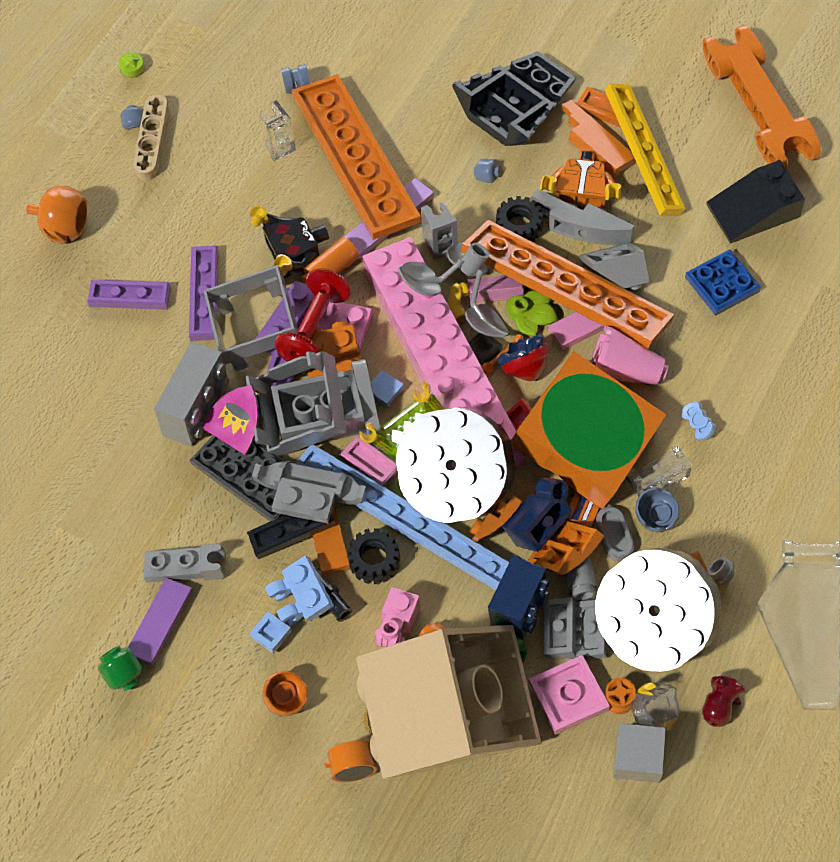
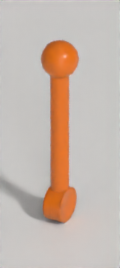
M521 334L515 335L512 343L518 344V340L524 339V336ZM509 345L490 363L486 362L482 365L484 373L489 374L493 372L494 365L498 363V357L508 351Z

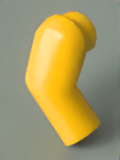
M456 282L450 288L448 306L457 323L466 320V311L461 303L462 296L465 297L469 294V287L465 282L459 284Z

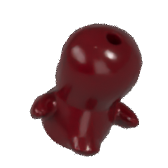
M714 676L711 679L712 692L706 696L702 714L704 720L709 725L723 727L729 723L732 717L733 704L741 705L742 702L739 695L746 691L745 687L734 678Z

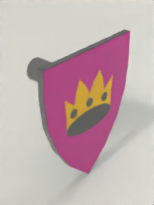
M253 385L236 388L225 394L214 404L202 425L203 429L244 455H247L255 437L253 428L258 427V400Z

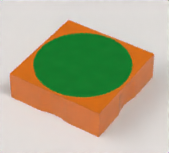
M573 351L511 439V444L517 451L540 467L558 475L569 487L603 509L618 490L666 414Z

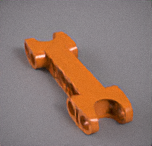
M746 25L737 27L735 29L737 43L733 45H724L712 36L704 38L702 44L703 52L716 79L729 77L761 130L755 133V142L764 160L768 164L781 160L787 169V159L785 156L787 151H798L809 160L820 158V142L813 126L805 116L793 119L761 67L766 62L765 51L750 28Z

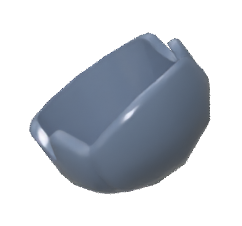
M652 487L643 491L637 499L635 513L640 524L647 530L662 533L673 528L679 519L680 506L671 492L658 487Z

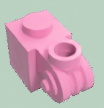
M391 587L381 612L383 623L375 632L376 646L388 647L405 641V638H403L404 633L411 635L421 610L419 595Z

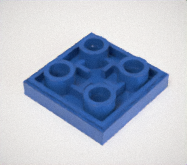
M730 249L689 270L685 275L687 281L715 316L759 293L761 286Z

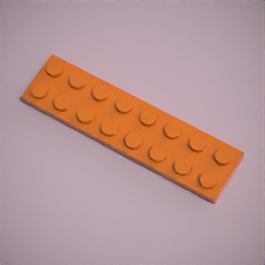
M336 74L292 89L293 99L372 239L374 240L421 223V215L339 75Z
M487 220L462 243L461 253L465 254L472 243L483 245L489 251V257L484 263L488 267L562 304L564 307L574 310L591 321H595L604 327H612L647 349L653 345L672 322L674 314L490 220Z

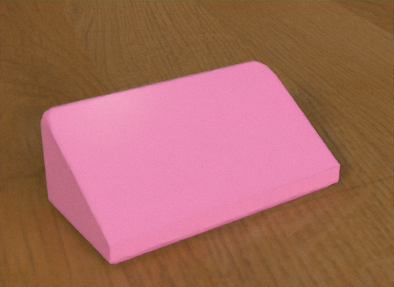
M506 275L482 277L476 303L508 300L513 296H523V284ZM476 278L467 279L470 303Z

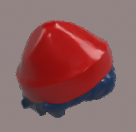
M539 334L527 340L519 339L518 344L510 342L508 351L498 357V364L502 367L505 374L528 382L537 380L546 367L547 355L549 354L548 345L545 343V336Z

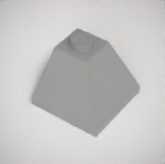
M630 242L579 255L580 260L619 286L626 288V290H636L641 288L642 284L650 282L644 251Z

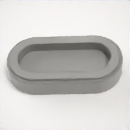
M616 507L601 509L596 517V528L604 535L601 540L604 550L610 559L622 562L629 555L633 554L634 541L625 516Z

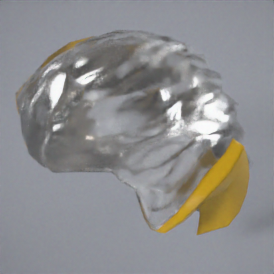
M660 681L642 685L637 690L638 693L633 698L631 705L636 724L664 727L665 732L670 730L679 715L676 688L671 684Z

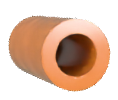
M342 237L303 268L304 275L302 279L306 284L308 273L314 269H329L340 274L359 258L358 250L350 240Z

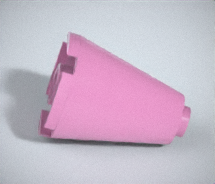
M605 326L603 328L606 335L600 334L591 363L596 364L599 369L618 382L657 385L659 380L664 381L668 371V365H665V358L612 327Z

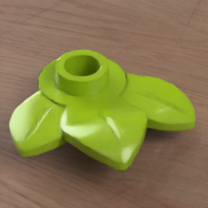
M530 291L524 296H513L506 303L505 308L509 318L515 321L518 330L526 335L534 337L536 336L538 325H550L558 321L555 310L548 305L551 299L537 291Z

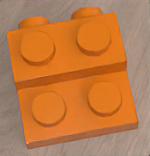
M340 321L333 323L332 329L321 331L320 327L317 328L311 341L315 343L320 352L323 351L335 357L337 372L352 370L351 362L362 360L357 333L353 324L348 325V322ZM315 368L307 370L308 378L324 375L322 371Z

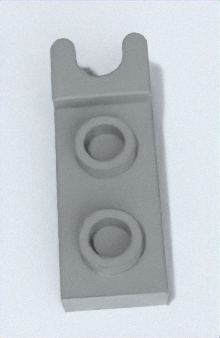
M220 544L201 545L199 548L145 552L144 579L147 583L161 582L165 578L173 581L200 578L205 580L223 579L225 573L222 571L220 564L214 562L225 559V550Z

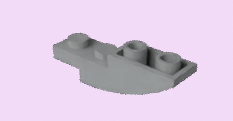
M539 189L532 195V201H536L537 206L540 205L543 217L549 219V230L575 240L602 245H621L628 242L632 243L635 225L624 218H618L608 213L601 207H595L588 203L585 209L581 210L576 205L568 204L556 198L553 194L539 191Z

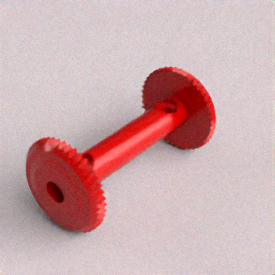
M314 269L308 273L306 284L315 296L297 333L285 332L278 335L275 339V348L285 361L288 362L300 356H306V352H314L315 354L320 352L319 348L311 340L329 303H343L348 300L351 294L348 282L337 272L329 269Z

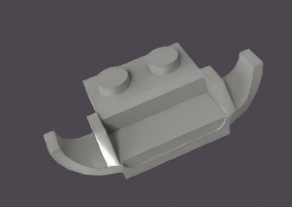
M289 461L278 462L268 466L255 464L252 474L253 479L259 484L277 490L272 505L274 513L327 524L329 523L334 502L350 505L361 503L366 488L363 485L359 486L353 478L343 472L337 473L297 465Z

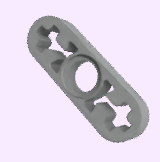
M366 360L352 361V369L364 415L366 435L372 433V431L367 429L366 423H372L375 426L376 433L382 437Z

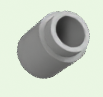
M586 558L577 567L565 573L569 594L573 596L575 601L589 600L596 595L597 583L592 561Z

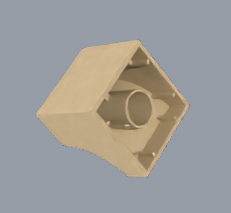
M513 625L440 629L356 657L360 674L357 679V691L359 697L367 706L373 733L370 739V751L373 759L380 766L382 779L421 773L541 744Z

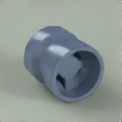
M306 64L298 65L296 69H290L289 67L281 69L286 94L292 93V89L310 84Z

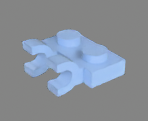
M303 556L282 571L285 579L275 581L265 587L269 597H276L279 602L290 593H293L297 603L284 606L277 611L282 622L287 621L291 626L297 623L303 616L306 620L312 621L334 606L311 559L307 556Z

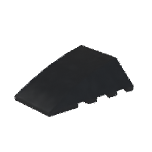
M538 51L511 61V64L507 67L497 66L492 68L491 73L473 75L469 81L464 83L461 80L454 82L452 87L467 118L504 146L527 142L575 82L576 77Z

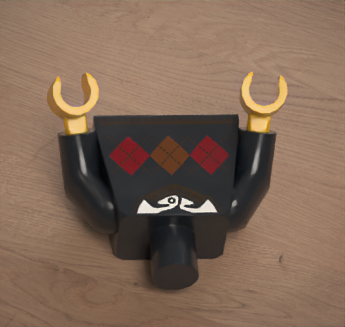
M255 205L249 213L250 216H254L251 220L253 226L258 227L261 223L263 224L262 229L265 242L275 260L273 266L278 265L284 279L293 274H304L303 268L320 256L318 243L329 239V234L324 225L310 230L305 218L278 217L268 214L259 205Z

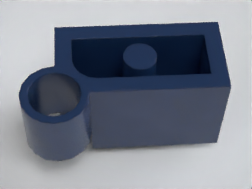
M546 476L540 478L536 484L537 496L530 494L502 526L517 547L539 552L573 512L565 500L568 486L564 480Z

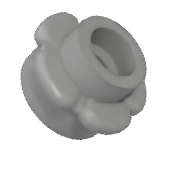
M720 557L709 566L708 572L716 584H726L734 577V562L732 560Z

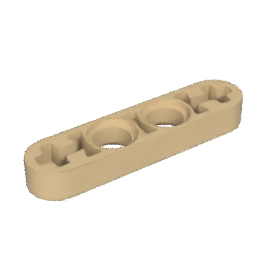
M159 94L149 96L144 104L133 161L135 175L142 181L153 179L158 173L169 107L166 98ZM157 105H160L157 108V115H155L153 109H155ZM150 124L160 125L157 130H147ZM147 144L156 145L151 151L143 150V147ZM145 160H148L149 166L146 170H142L145 168Z

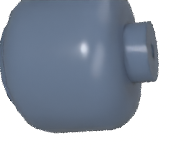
M130 105L127 109L123 110L120 114L122 127L127 130L135 127L140 128L143 109L136 105Z
M480 159L474 167V176L478 181L493 183L496 177H501L502 169L495 159Z

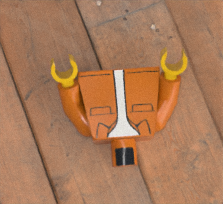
M582 151L579 159L570 158L566 161L564 167H560L551 176L544 175L541 178L539 191L548 190L551 194L555 193L556 198L568 204H574L579 209L584 210L588 203L605 209V200H609V198L621 200V185L615 183L610 173L604 171V163L594 161L595 155L591 151Z

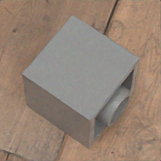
M619 723L616 736L613 778L660 783L663 774L665 728Z

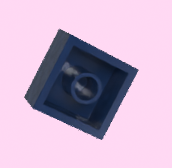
M514 555L512 556L488 605L491 626L513 625L515 634L523 640L527 632H533L538 617L535 615L539 606L544 608L550 595V591L547 590L549 581L546 578L545 568Z

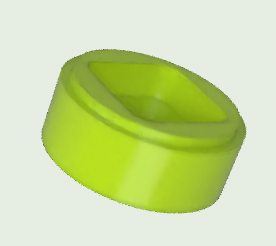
M126 53L119 59L120 72L126 77H136L144 70L143 58L138 53Z

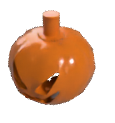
M54 186L45 192L39 205L28 204L26 213L38 216L39 229L52 242L66 244L67 241L70 243L83 233L87 220V201L78 190L72 187Z

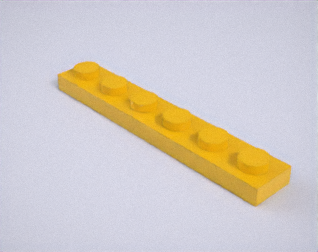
M609 83L605 89L606 95L659 215H681L686 210L630 84Z

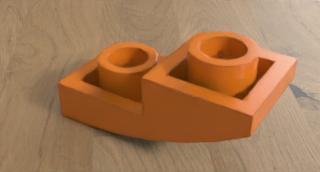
M512 495L506 502L502 500L493 515L488 513L483 519L477 518L469 531L473 534L471 540L479 543L491 536L513 515L522 501Z

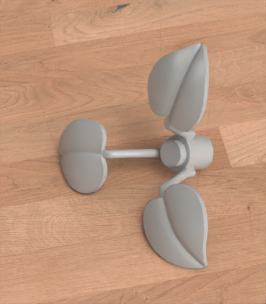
M464 242L450 247L447 251V257L453 266L440 277H436L431 268L420 262H407L398 268L403 281L412 290L425 296L438 295L441 292V287L438 283L443 282L457 268H460L466 275L476 276L470 303L472 308L467 309L465 313L468 323L473 329L487 336L506 337L509 335L503 321L492 308L485 304L477 305L476 303L481 276L485 275L488 271V266L484 263L489 257V251L483 245L472 243L465 254L460 252Z

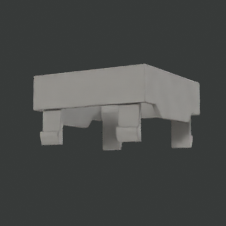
M278 265L203 290L217 349L222 353L224 364L231 363L236 372L249 368L245 358L274 349L275 339L278 335L285 332L297 333L298 331L290 296ZM266 285L272 298L283 295L291 325L290 328L225 349L219 321L213 305L214 302L222 315L235 311L229 297Z
M323 351L316 354L314 352H306V356H300L270 368L267 373L256 378L249 375L246 376L247 386L253 385L255 392L259 394L264 430L253 428L255 442L257 444H265L267 452L283 456L347 432L334 356ZM311 368L322 371L329 409L325 408L324 405H314L316 418L332 425L323 429H313L280 442L271 384Z

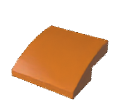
M565 520L553 540H548L539 552L534 551L528 562L541 566L547 571L563 575L582 563L598 546L604 535L597 529Z

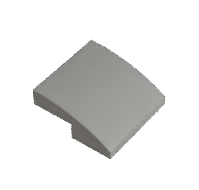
M573 597L548 599L544 606L543 655L545 657L574 659L583 655L585 659L607 658V641L600 633L596 619V600L575 602Z

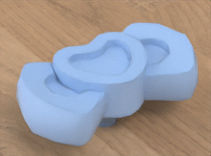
M691 402L685 405L681 416L685 420H689L691 427L696 428L695 438L702 441L710 439L715 433L716 425L707 417L706 411L702 409V404L700 402Z

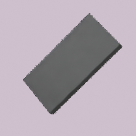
M213 435L190 459L194 467L268 521L284 516V514L272 511L277 490L259 484L252 477L255 464L268 466L284 461L274 454L267 452V449L257 444L254 440L247 455H244Z

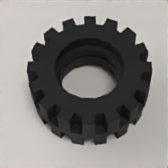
M516 196L515 200L510 197L507 203L503 201L501 207H498L496 224L531 242H535V238L538 239L542 232L543 212L540 205L537 206L536 201L530 202L529 197L521 199V196ZM514 217H525L530 222L526 225L516 226L511 224L509 220Z
M374 528V532L366 529L364 530L365 534L362 535L359 532L356 534V540L352 538L350 542V547H348L350 569L353 574L355 573L358 580L363 579L364 583L369 584L370 581H373L375 585L379 584L378 580L381 579L384 583L388 581V576L393 577L395 570L399 568L400 552L398 543H396L392 535L389 537L388 532L385 530L380 533L377 528ZM377 548L386 553V558L378 564L371 565L362 560V555L369 549Z

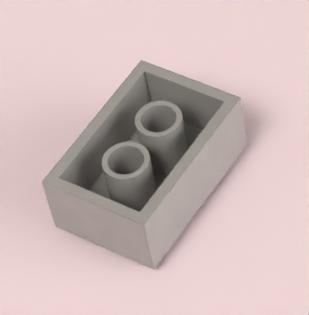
M194 342L190 343L154 408L164 437L193 446L196 439L201 438L205 429L202 428V425L208 413L217 402L221 393L224 394L229 386L226 365L220 351Z
M353 369L337 372L347 432L321 442L357 435L359 431L366 433L364 415ZM324 375L271 386L282 441L313 429H323L332 425L316 418L314 406L319 404L329 409Z

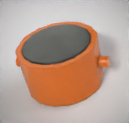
M363 740L344 742L332 747L327 754L329 762H324L325 768H330L332 780L336 782L362 780L373 775L377 770L376 762L370 751V742Z

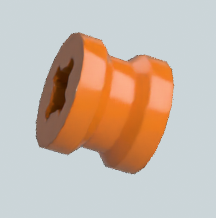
M615 678L606 687L605 698L610 705L609 710L615 714L628 713L634 705L636 689L630 680Z

